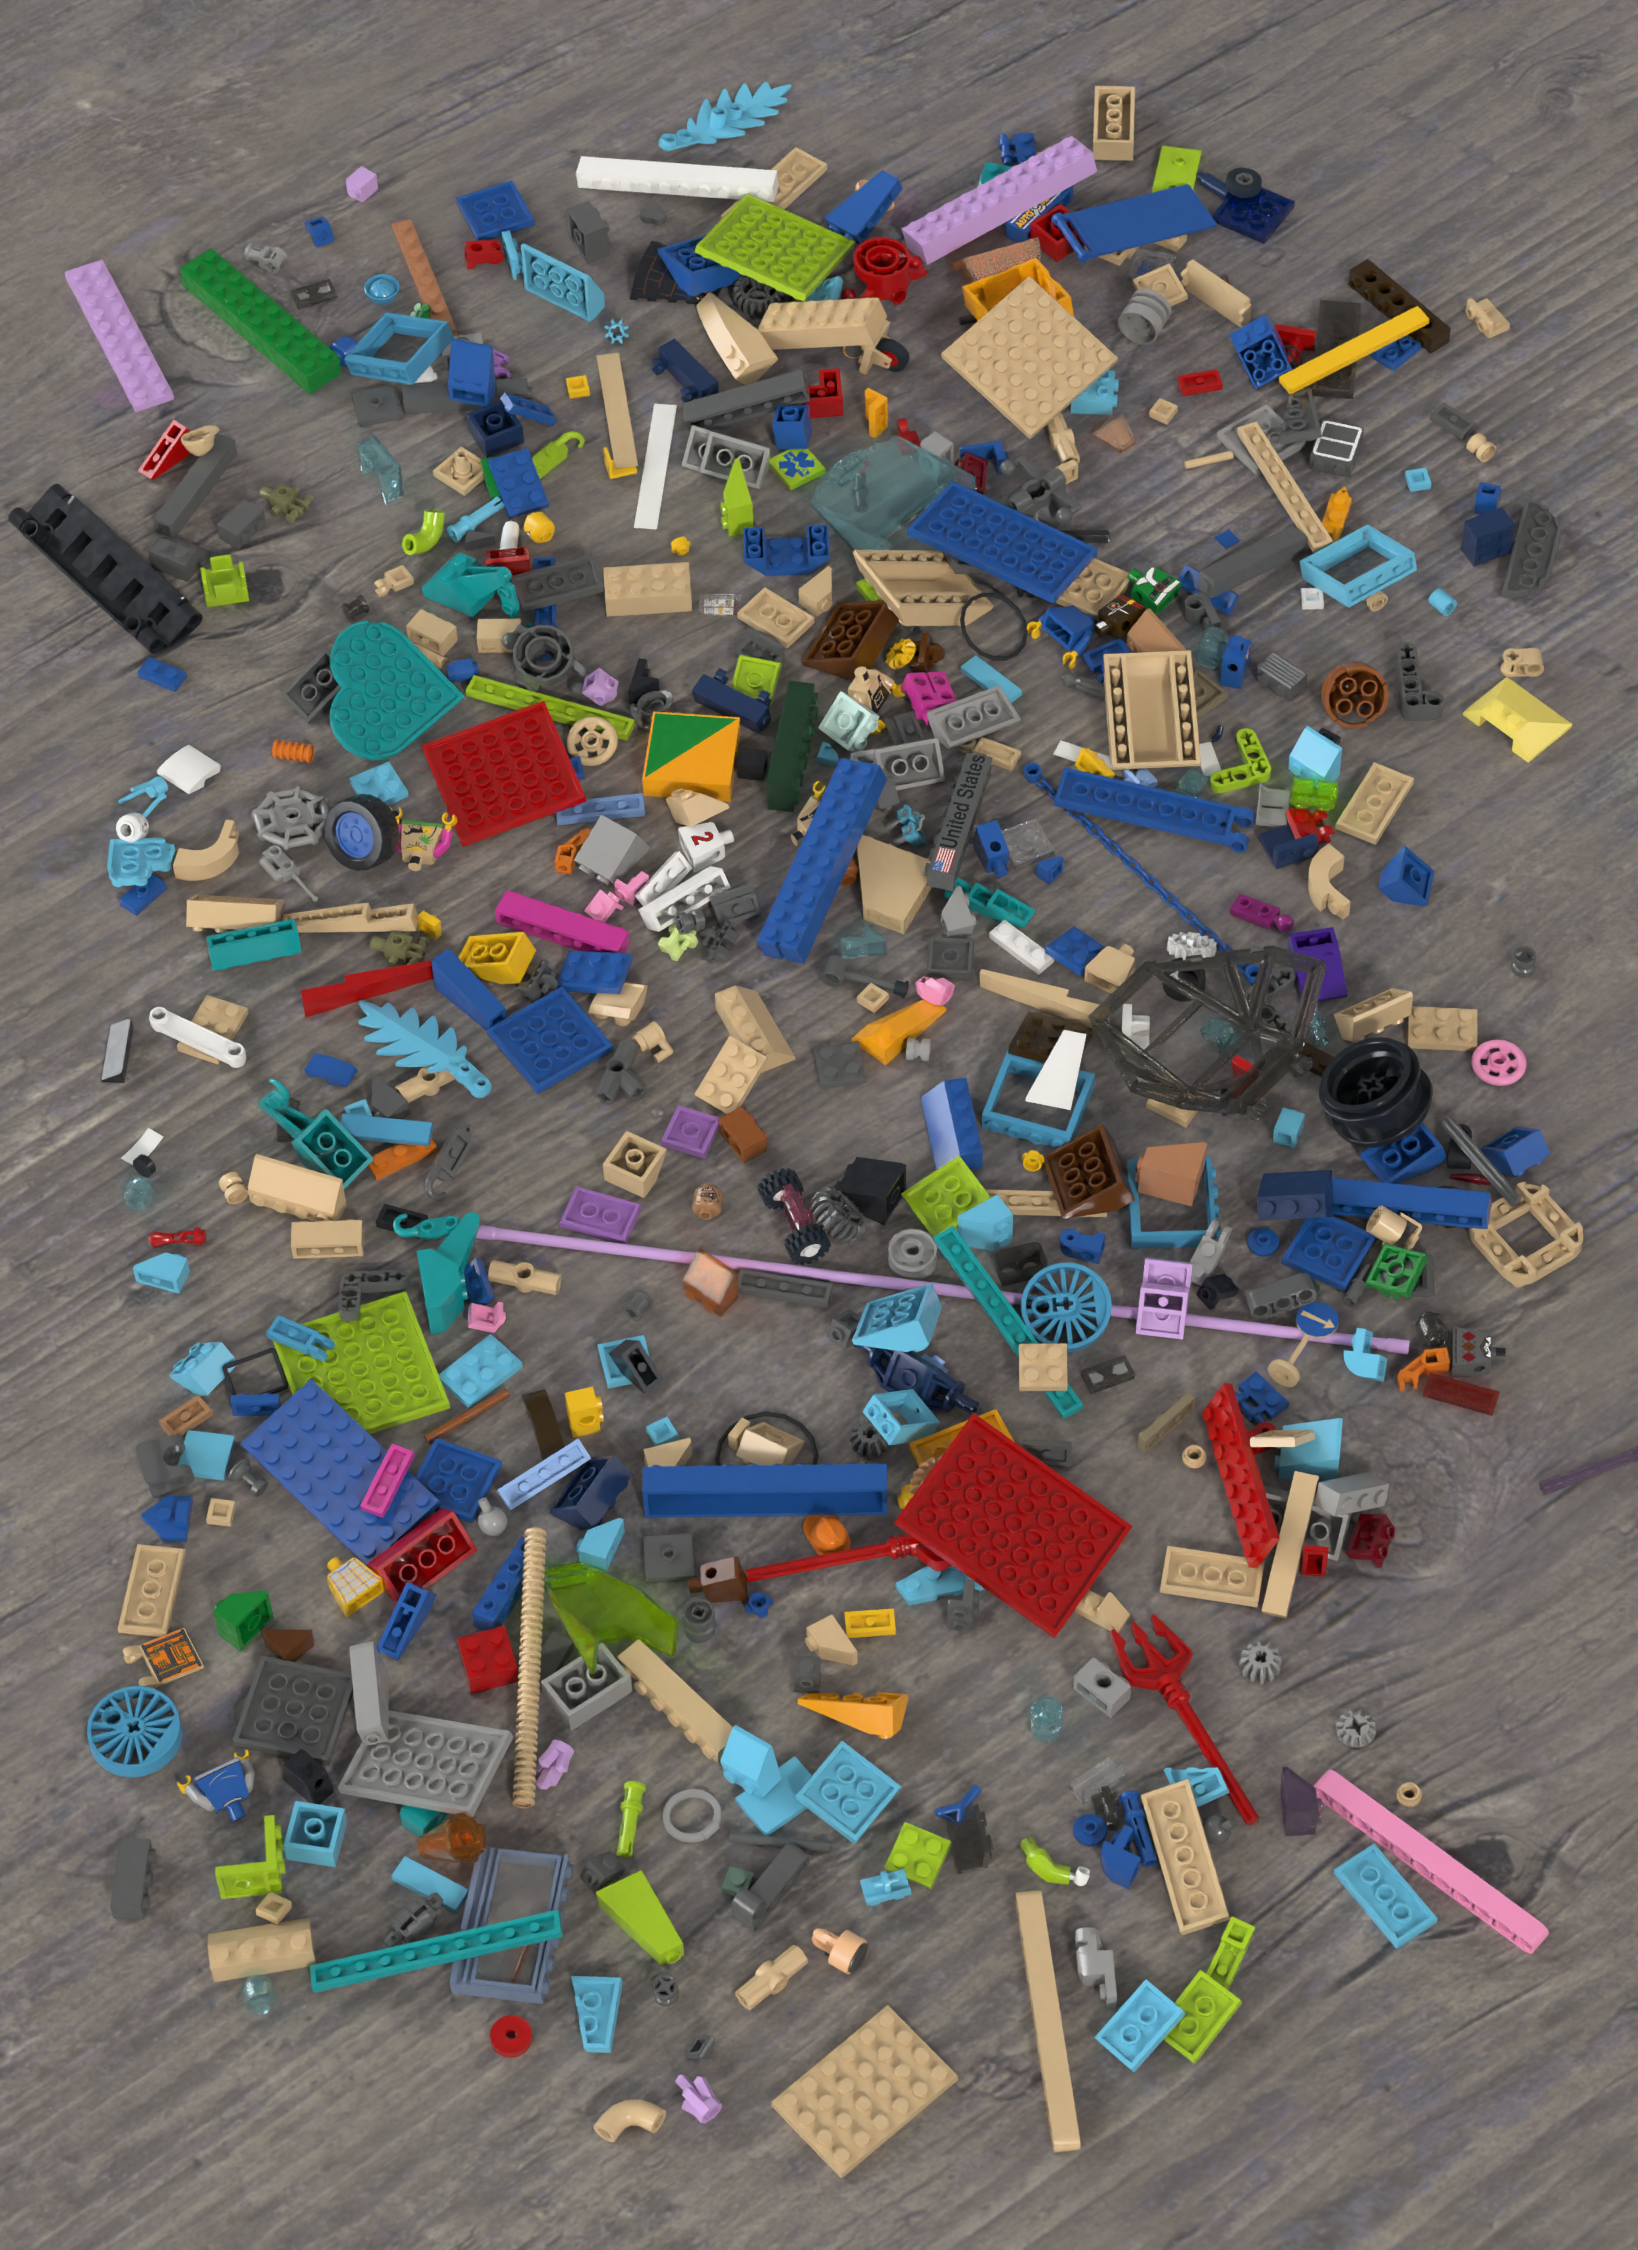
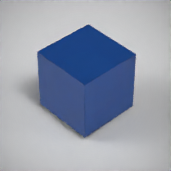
M778 405L772 423L776 448L807 449L813 431L809 405Z

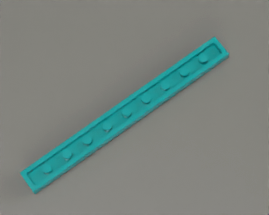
M952 1226L934 1236L933 1241L1018 1359L1019 1344H1039L955 1227ZM1068 1383L1067 1391H1042L1063 1420L1083 1409V1403Z
M554 1910L310 1965L311 1987L314 1993L561 1938L563 1937L561 1914L559 1910Z

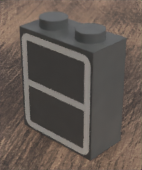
M1323 419L1320 426L1322 438H1316L1310 455L1309 469L1350 478L1363 442L1364 428Z

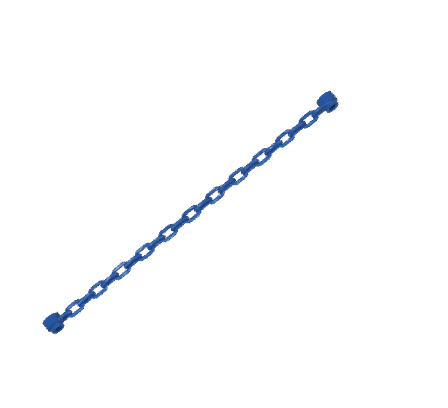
M1028 763L1024 767L1025 779L1041 788L1043 787L1049 793L1050 798L1055 800L1054 796L1057 793V789H1054L1048 783V780L1041 775V766L1037 763ZM1066 809L1067 813L1074 820L1080 821L1086 827L1087 832L1094 838H1098L1110 853L1118 856L1131 872L1136 873L1142 878L1145 885L1155 890L1168 906L1174 907L1188 924L1193 925L1199 930L1201 936H1206V932L1209 931L1212 934L1211 939H1214V942H1218L1216 947L1219 949V952L1238 966V969L1245 975V979L1249 984L1254 985L1263 979L1264 971L1261 966L1250 965L1239 958L1235 950L1229 945L1224 944L1213 930L1205 927L1192 911L1185 909L1172 893L1167 892L1156 878L1147 874L1135 859L1128 857L1122 851V848L1115 841L1110 840L1099 826L1091 823L1083 812H1078L1077 818L1073 814L1074 810ZM1093 827L1098 830L1097 835L1091 831ZM1112 844L1117 847L1115 852L1110 848ZM1130 861L1136 865L1134 869L1129 865ZM1149 878L1155 882L1153 886L1148 883ZM1168 895L1174 899L1172 904L1167 900ZM1187 913L1193 917L1191 921L1185 917ZM1226 948L1232 952L1230 957L1224 952Z

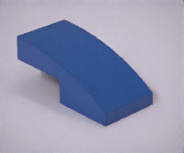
M316 1053L304 1069L307 1076L325 1078L329 1085L347 1087L358 1071L356 1067L342 1060Z

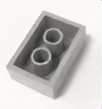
M603 1642L541 1681L543 1697L570 1731L632 1692L631 1677Z

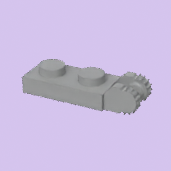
M1216 1220L1211 1222L1206 1235L1203 1236L1190 1263H1193L1191 1282L1200 1287L1206 1277L1212 1275L1232 1232V1228L1226 1226L1220 1235L1219 1241L1213 1240L1212 1238L1219 1227V1222Z

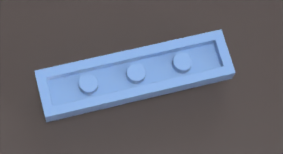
M578 1438L496 1491L510 1511L589 1461L591 1457Z

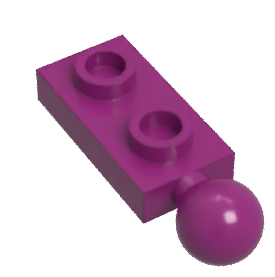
M1239 894L1230 908V915L1269 930L1273 924H1276L1281 932H1288L1294 926L1293 918L1287 914L1280 915L1279 908L1243 894Z

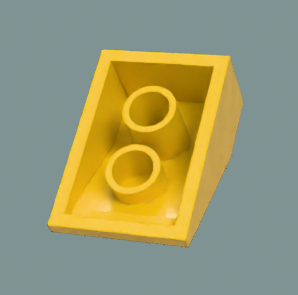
M524 932L469 936L458 958L479 979L498 984H515L521 982L536 949Z

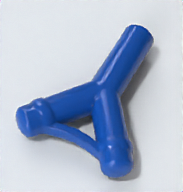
M974 1785L959 1803L937 1808L935 1815L938 1818L943 1817L950 1820L956 1826L957 1832H964L966 1809L982 1792L981 1789ZM957 1813L956 1821L948 1815Z

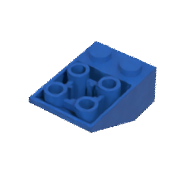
M1263 315L1229 334L1256 390L1293 370L1280 335L1272 319L1267 315Z
M452 338L448 379L450 400L484 407L491 404L497 391L492 346Z

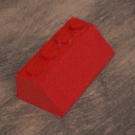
M441 1508L366 1564V1566L382 1578L384 1591L397 1604L407 1582L427 1589L471 1556L477 1549L454 1511Z

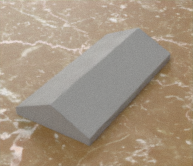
M1000 685L927 712L934 737H938L939 741L948 749L1021 721V718Z

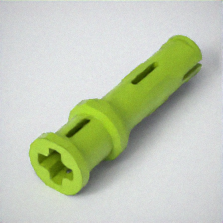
M637 1781L624 1783L625 1797L624 1802H621L620 1806L623 1818L616 1855L626 1859L631 1858L633 1855L638 1815L643 1811V1805L641 1804L642 1795L646 1791V1786Z

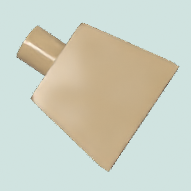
M1123 944L1119 950L1111 946L1105 947L1086 965L1084 981L1122 999L1135 971V958L1132 957L1134 950L1127 944Z

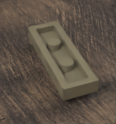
M1189 1392L1182 1398L1178 1397L1172 1403L1171 1408L1166 1412H1161L1156 1417L1152 1425L1144 1427L1138 1435V1449L1146 1454L1194 1411L1195 1397Z

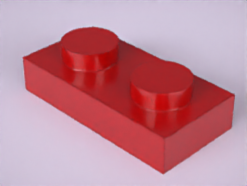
M1218 369L1177 376V383L1182 397L1223 389Z

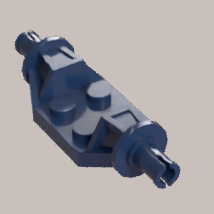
M853 1344L854 1347L869 1354L867 1364L873 1368L881 1388L886 1391L894 1392L913 1389L930 1410H945L949 1412L957 1406L969 1413V1415L977 1411L979 1402L963 1394L965 1388L963 1382H956L939 1367L915 1353ZM882 1358L889 1362L887 1369L880 1362ZM939 1394H942V1395H945V1396H946L945 1400H940V1399H935V1398H936Z

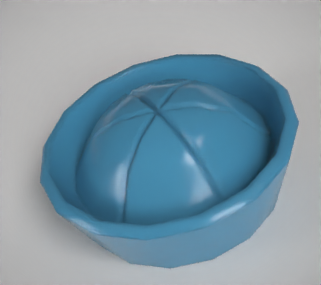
M380 274L368 279L364 290L373 303L385 305L395 300L400 285L393 276Z

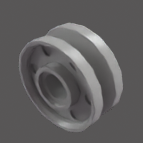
M919 1229L902 1230L895 1234L889 1242V1267L899 1278L922 1280L931 1275L935 1270L937 1246L929 1233Z

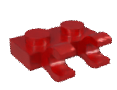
M1288 808L1285 815L1295 839L1315 833L1318 838V847L1321 842H1331L1329 834L1334 835L1335 831L1331 825L1324 826L1322 818H1328L1326 810L1319 809L1310 813L1308 808Z

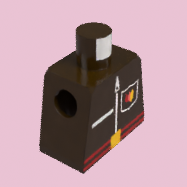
M1120 594L1098 611L1100 623L1094 626L1096 634L1100 637L1107 633L1117 638L1127 636L1130 629L1146 611V607Z

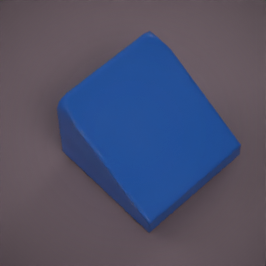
M1058 856L1038 862L1036 876L1045 883L1051 884L1063 872V857Z

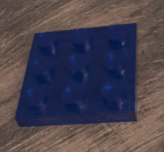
M1261 187L1257 195L1250 198H1240L1230 193L1213 213L1212 218L1218 225L1265 244L1293 210L1295 201Z

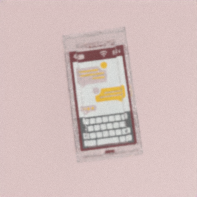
M700 594L699 615H737V612L742 609L743 596L742 594Z

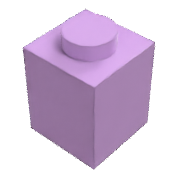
M361 166L346 179L347 194L351 198H355L363 203L378 190L377 175Z

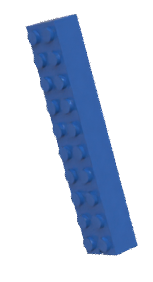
M840 758L758 937L757 943L764 956L777 959L785 957L787 961L805 964L886 784L887 779L880 765Z
M801 1463L797 1465L750 1464L747 1466H734L727 1464L723 1466L676 1465L661 1467L653 1465L643 1467L642 1493L645 1518L887 1515V1464L847 1463L831 1465L823 1463L821 1465H807Z

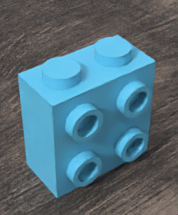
M1108 370L1078 396L1071 403V413L1112 415L1113 407H1117L1118 395L1114 394V392H1118L1119 379H1115V371Z

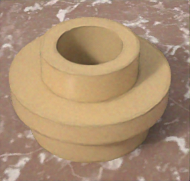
M1190 1445L1183 1451L1182 1461L1189 1468H1200L1206 1462V1453L1200 1446Z
M1407 1782L1399 1786L1396 1798L1401 1805L1414 1807L1420 1803L1422 1792L1416 1784ZM1411 1794L1413 1798H1407L1404 1795Z

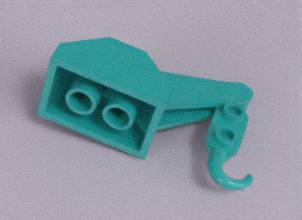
M459 552L449 559L421 587L424 597L471 617H474L498 592L504 612L509 614L510 619H519L520 603L516 596V588L509 581L512 578V573L506 567H483L475 558ZM527 623V626L523 625L526 628L532 627L531 623Z
M274 1078L269 1079V1083L275 1085L279 1090L274 1089L268 1092L258 1102V1106L294 1138L291 1141L300 1162L307 1169L342 1179L345 1189L374 1158L327 1109L322 1110L313 1119L289 1107V1090L280 1081Z
M469 1212L462 1219L456 1216L428 1219L412 1228L404 1229L400 1227V1221L407 1218V1214L399 1215L393 1222V1229L401 1237H417L425 1240L447 1237L436 1251L431 1248L417 1251L431 1335L445 1333L465 1309L463 1300L468 1299L464 1270L481 1226L480 1217L475 1212Z

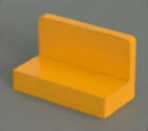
M867 388L865 390V418L869 420V436L874 439L888 427V398Z

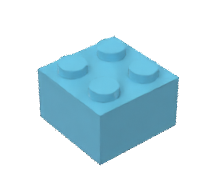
M295 1801L283 1845L286 1860L336 1867L347 1826L345 1809Z

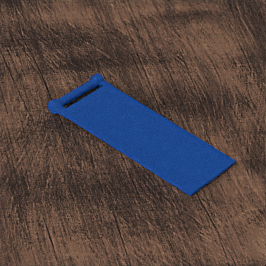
M1189 184L1072 213H1056L1051 218L1054 225L1059 227L1077 253L1080 263H1086L1089 259L1214 228L1217 225ZM1066 221L1070 223L1088 251L1082 248L1065 223Z

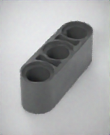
M1299 1273L1250 1291L1246 1296V1301L1252 1318L1261 1321L1310 1304L1316 1299L1317 1293L1311 1276L1307 1273Z

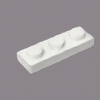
M680 851L674 852L634 896L642 906L647 905L675 888L689 873L692 866Z
M1003 920L989 932V938L1038 975L1054 962V959L1045 953V949L1006 920Z

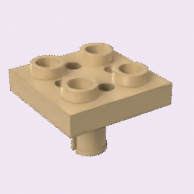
M460 447L433 470V476L465 496L484 480L480 464L482 459Z

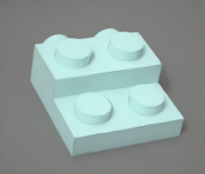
M840 691L818 728L848 751L858 752L866 747V738L870 732H874L879 725L877 720L880 716L845 692Z

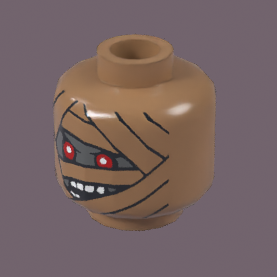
M703 1184L694 1191L692 1210L704 1220L717 1217L722 1210L723 1193L713 1184Z

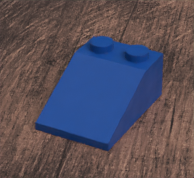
M1423 1122L1404 1139L1387 1146L1368 1148L1360 1154L1362 1160L1381 1183L1389 1182L1391 1184H1400L1425 1174L1448 1159L1443 1146Z

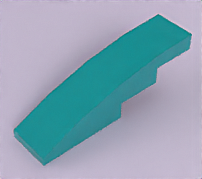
M957 877L954 890L956 887L961 886L963 893H967L970 905L968 908L976 913L1000 922L1006 920L1011 925L1025 928L1036 912L1035 909L998 888L993 892L977 882L972 886ZM946 890L944 897L950 899L954 890Z

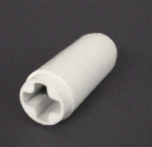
M508 521L504 524L500 549L517 548L520 529L516 522Z

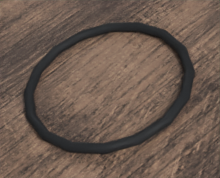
M980 593L971 597L963 606L960 617L961 630L968 645L980 656L993 661H1007L1018 656L1026 645L1028 630L1023 614L1011 600L997 593ZM981 597H995L1008 603L1017 612L1022 621L1024 634L1021 645L1014 653L1007 656H992L982 652L972 643L966 632L964 618L967 608L973 601Z

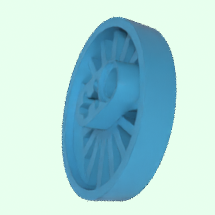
M1057 1263L1040 1270L1028 1282L1021 1301L1024 1323L1039 1344H1058L1066 1321L1067 1352L1080 1351L1094 1344L1105 1332L1112 1310L1111 1296L1102 1278L1093 1270L1076 1263ZM1065 1272H1072L1074 1276L1067 1293ZM1060 1273L1062 1293L1051 1275ZM1079 1274L1087 1277V1280L1074 1294ZM1046 1278L1055 1294L1051 1293L1039 1282ZM1092 1283L1093 1291L1080 1297ZM1036 1288L1044 1296L1037 1297L1030 1294ZM1028 1301L1033 1302L1030 1309H1026ZM1064 1304H1068L1069 1310L1064 1309ZM1039 1306H1046L1049 1310L1046 1313H1039L1037 1308ZM1089 1309H1095L1096 1313H1095V1312L1088 1311V1310H1089ZM1033 1315L1036 1321L1030 1323L1028 1316ZM1084 1317L1097 1320V1327ZM1051 1321L1040 1335L1034 1330ZM1077 1321L1094 1334L1087 1338ZM1071 1322L1080 1336L1081 1342L1073 1344ZM1059 1323L1054 1341L1051 1342L1045 1339Z
M130 1686L110 1693L96 1705L88 1721V1744L95 1761L108 1772L123 1777H141L160 1770L174 1758L182 1743L183 1725L174 1703L165 1694L150 1687ZM131 1698H138L135 1715L132 1710ZM145 1698L152 1699L143 1711ZM125 1700L128 1713L124 1712L117 1703ZM159 1703L164 1705L155 1712H153ZM170 1712H172V1714L174 1715V1716L162 1718V1717H164L165 1715H167V1714L170 1713ZM118 1720L117 1723L111 1724L112 1721ZM94 1731L106 1732V1733L94 1735ZM108 1742L99 1749L95 1747L97 1744ZM141 1747H144V1749L148 1752V1756L145 1760L143 1758ZM116 1748V1750L113 1752L109 1759L104 1757L106 1754H108ZM127 1749L124 1764L116 1763ZM136 1749L139 1764L130 1765L133 1751Z

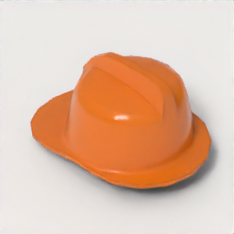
M836 1515L807 1516L803 1524V1530L818 1555L850 1549L851 1540L849 1534Z

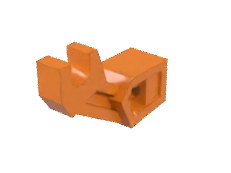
M592 829L580 830L578 834L565 844L558 846L555 858V872L572 874L576 864L574 859L577 852L581 849Z
M1447 1348L1424 1350L1420 1356L1400 1370L1397 1376L1399 1391L1405 1390V1382H1410L1413 1389H1417L1418 1379L1422 1373L1428 1376L1449 1372L1451 1362Z

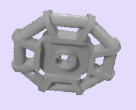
M296 786L295 789L275 793L270 791L258 808L254 809L251 813V818L254 820L258 831L257 837L260 840H267L283 847L284 850H289V848L319 843V838L324 834V825L329 809L327 806L328 800L324 796H317L301 789V786ZM271 805H275V808L273 810L272 808L270 810H267ZM316 808L320 809L321 814H315L314 810ZM263 819H270L271 823L265 826ZM315 823L320 824L313 832V825ZM301 834H305V835H306V836H302V837H297V838H292V839H291V836H296V835H301Z

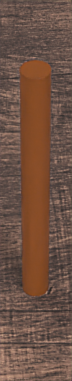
M504 1388L424 1435L425 1440L428 1444L435 1441L436 1438H440L510 1397L508 1390Z

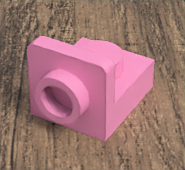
M641 871L636 877L630 879L628 885L617 879L614 882L615 894L621 901H626L633 906L638 901L634 895L649 880V875Z

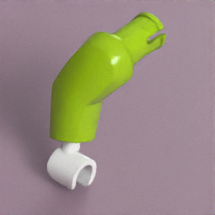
M1029 1837L1030 1842L1028 1838L1022 1840L1020 1846L1027 1856V1865L1044 1881L1069 1885V1880H1073L1079 1886H1084L1090 1877V1870L1088 1868L1079 1866L1076 1873L1070 1872L1071 1867L1055 1863L1045 1849L1039 1848L1033 1837Z

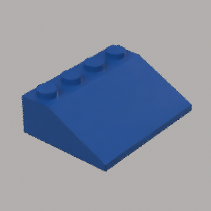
M706 235L658 249L659 256L679 288L690 296H698L701 293L715 291L724 286H732L735 282H738L739 277H744V275L729 267H724L720 263L695 253L696 245Z

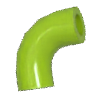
M424 510L423 525L420 531L415 534H407L403 538L402 547L406 554H422L437 544L443 532L445 511Z

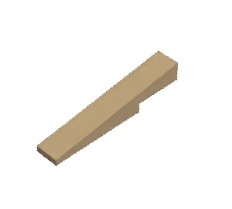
M368 902L284 914L282 921L295 919L298 933L416 931L418 913L414 903L371 909Z
M981 969L980 987L1073 1023L1083 1024L1099 1033H1106L1110 1022V1007L1070 998L1069 989Z
M1298 1471L1294 1472L1279 1535L1280 1539L1277 1544L1262 1607L1263 1614L1287 1619L1319 1476Z

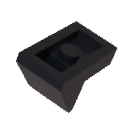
M638 659L628 690L629 705L637 704L639 699L648 692L660 690L659 679L650 677L651 669H648L647 659Z

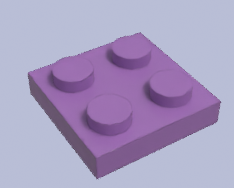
M678 1105L661 1140V1146L705 1159L719 1129V1117Z

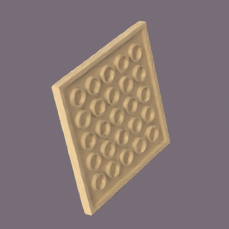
M1030 276L941 354V357L1029 439L1034 437L1118 361L1116 355Z

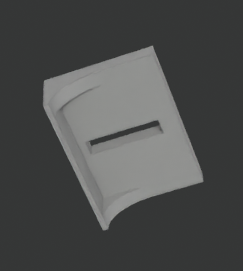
M1260 782L1255 825L1271 827L1287 825L1285 814L1289 807L1290 791L1270 789L1263 786Z

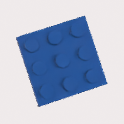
M512 180L456 198V203L477 241L490 240L502 236V232L510 230V233L535 225L532 214Z
M1337 1217L1307 1218L1284 1254L1281 1264L1301 1273H1307L1312 1278L1345 1292L1375 1244L1377 1237Z
M436 1438L415 1478L440 1501L441 1504L435 1511L441 1508L453 1510L458 1519L473 1524L480 1510L478 1501L488 1495L502 1467V1461Z

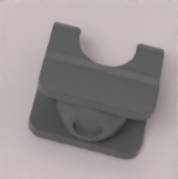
M170 1435L157 1440L145 1441L136 1446L141 1473L154 1498L168 1495L176 1489L191 1484L194 1480L193 1471L190 1466L184 1464L177 1466L169 1465L172 1459L185 1451L184 1440L179 1435Z

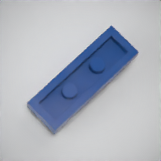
M506 392L500 398L505 405V410L512 415L517 414L527 420L532 419L540 424L545 423L554 426L557 422V418L548 406Z
M1185 565L1178 578L1182 582L1181 587L1192 594L1203 592L1197 587L1200 571L1190 565ZM1228 590L1212 599L1209 597L1214 607L1230 615L1240 595L1232 590Z

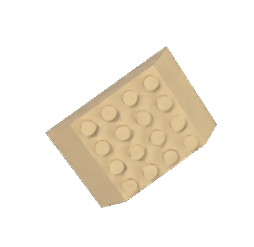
M854 550L853 552L857 566L864 575L865 580L872 585L876 593L885 601L888 608L894 612L899 622L904 626H961L960 617L963 606L971 597L983 593L967 573H954L942 551ZM981 597L970 604L964 618L965 626L992 610L993 604L987 597Z
M1191 650L1104 654V691L1112 769L1201 766Z

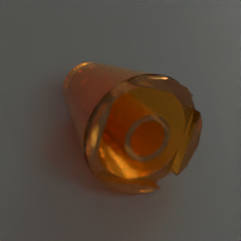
M466 1812L455 1814L420 1836L417 1843L418 1852L423 1858L461 1864L476 1862L480 1853H484L486 1848L484 1827L482 1824L478 1825L474 1819L476 1818L475 1816L471 1817Z

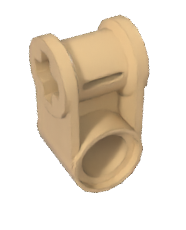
M1510 648L1503 653L1504 662L1501 665L1500 671L1506 677H1535L1541 675L1544 671L1541 651L1537 648Z

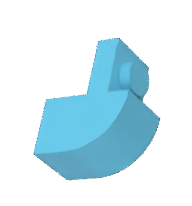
M1357 1328L1356 1334L1352 1337L1353 1351L1344 1350L1345 1364L1352 1373L1364 1379L1384 1382L1388 1358L1377 1354H1370L1373 1332Z

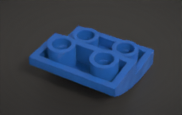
M1404 336L1369 354V356L1383 366L1395 371L1421 350V344Z

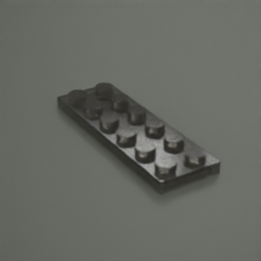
M1320 300L1315 358L1359 336L1361 303ZM1356 361L1314 382L1312 395L1353 399Z

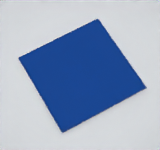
M1230 530L1214 537L1225 549L1240 541Z

